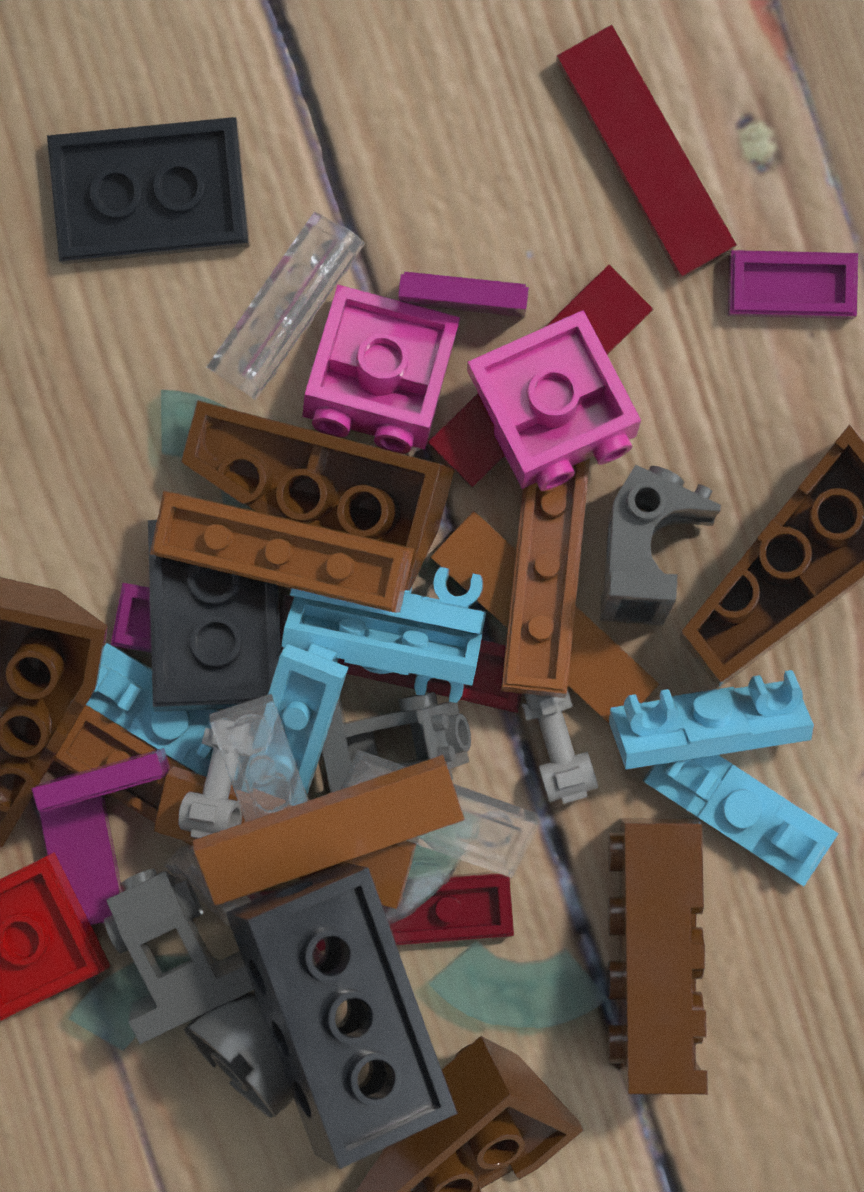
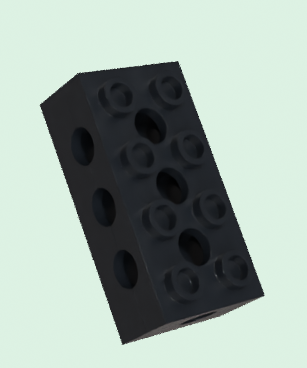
M342 862L225 912L268 1030L280 1056L286 1079L314 1155L336 1168L342 1169L457 1114L368 867ZM323 938L325 941V952L322 959L314 965L312 953L315 945ZM346 1000V1015L344 1019L338 1025H336V1011L340 1004ZM369 1062L368 1075L358 1085L359 1072Z

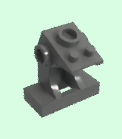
M635 464L614 499L608 517L604 591L601 596L600 621L663 626L676 602L678 574H666L659 569L652 558L651 538L657 531L668 525L692 524L713 526L717 514L721 511V505L709 499L712 494L710 488L698 484L695 492L684 488V480L670 470L654 465L650 466L647 470Z
M430 692L424 695H414L398 699L400 711L346 722L339 695L322 749L330 792L333 793L440 755L444 756L451 779L453 780L451 769L469 762L467 751L471 747L470 727L465 716L459 713L458 703L449 701L438 703L436 692ZM410 724L417 759L380 766L373 731Z
M149 869L121 882L122 893L107 899L112 912L111 916L104 919L107 933L120 954L129 951L150 992L149 995L131 1003L128 1022L139 1044L254 990L240 951L217 961L206 947L193 920L203 915V910L193 887L187 879L183 881L169 874L168 871L157 874L155 869ZM176 928L192 960L162 973L147 942Z

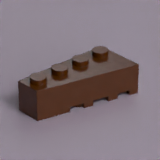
M850 424L681 631V642L717 689L864 580V442Z

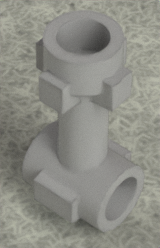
M568 691L565 698L524 694L526 703L522 704L526 720L538 718L551 761L539 766L549 803L562 799L563 804L588 797L587 791L597 789L598 784L588 752L577 755L574 753L562 712L573 707Z
M214 716L211 729L205 728L202 744L213 748L203 794L188 792L183 798L179 810V826L182 830L190 831L191 837L198 839L242 823V804L239 801L228 798L238 755L252 754V746L255 740L250 737L252 724L228 717Z

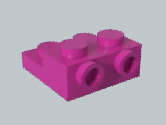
M337 285L304 394L302 417L312 419V426L320 433L345 437L349 434L350 430L375 436L374 442L381 449L400 454L409 453L412 446L425 450L460 317Z
M584 310L468 361L467 372L495 425L494 435L522 489L536 482L541 491L553 489L574 476L573 465L593 456L599 465L607 464L622 457L632 449L633 446L630 439L637 436L641 419Z

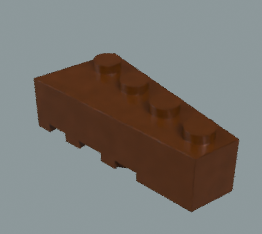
M620 818V833H609L608 838L609 872H620V897H609L608 933L609 936H619V961H608V999L619 1000V1025H608L607 1030L608 1063L619 1064V1072L628 1094L708 1095L707 1070H701L696 1062V1044H702L703 1038L707 1037L706 1010H704L703 995L701 991H696V979H702L705 970L702 927H696V914H703L702 823L696 818Z

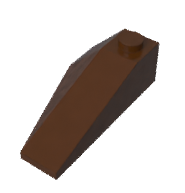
M199 400L196 403L181 463L256 512L414 548L405 588L407 591L411 590L438 533L455 471L438 463Z
M0 577V847L4 846L33 796L32 788L40 784L98 685L108 625L57 589Z
M480 1036L472 1044L462 1048L455 1058L442 1069L457 1114L386 1147L355 1192H482V1188L512 1171L520 1180L539 1169L584 1130L579 1120L518 1054Z

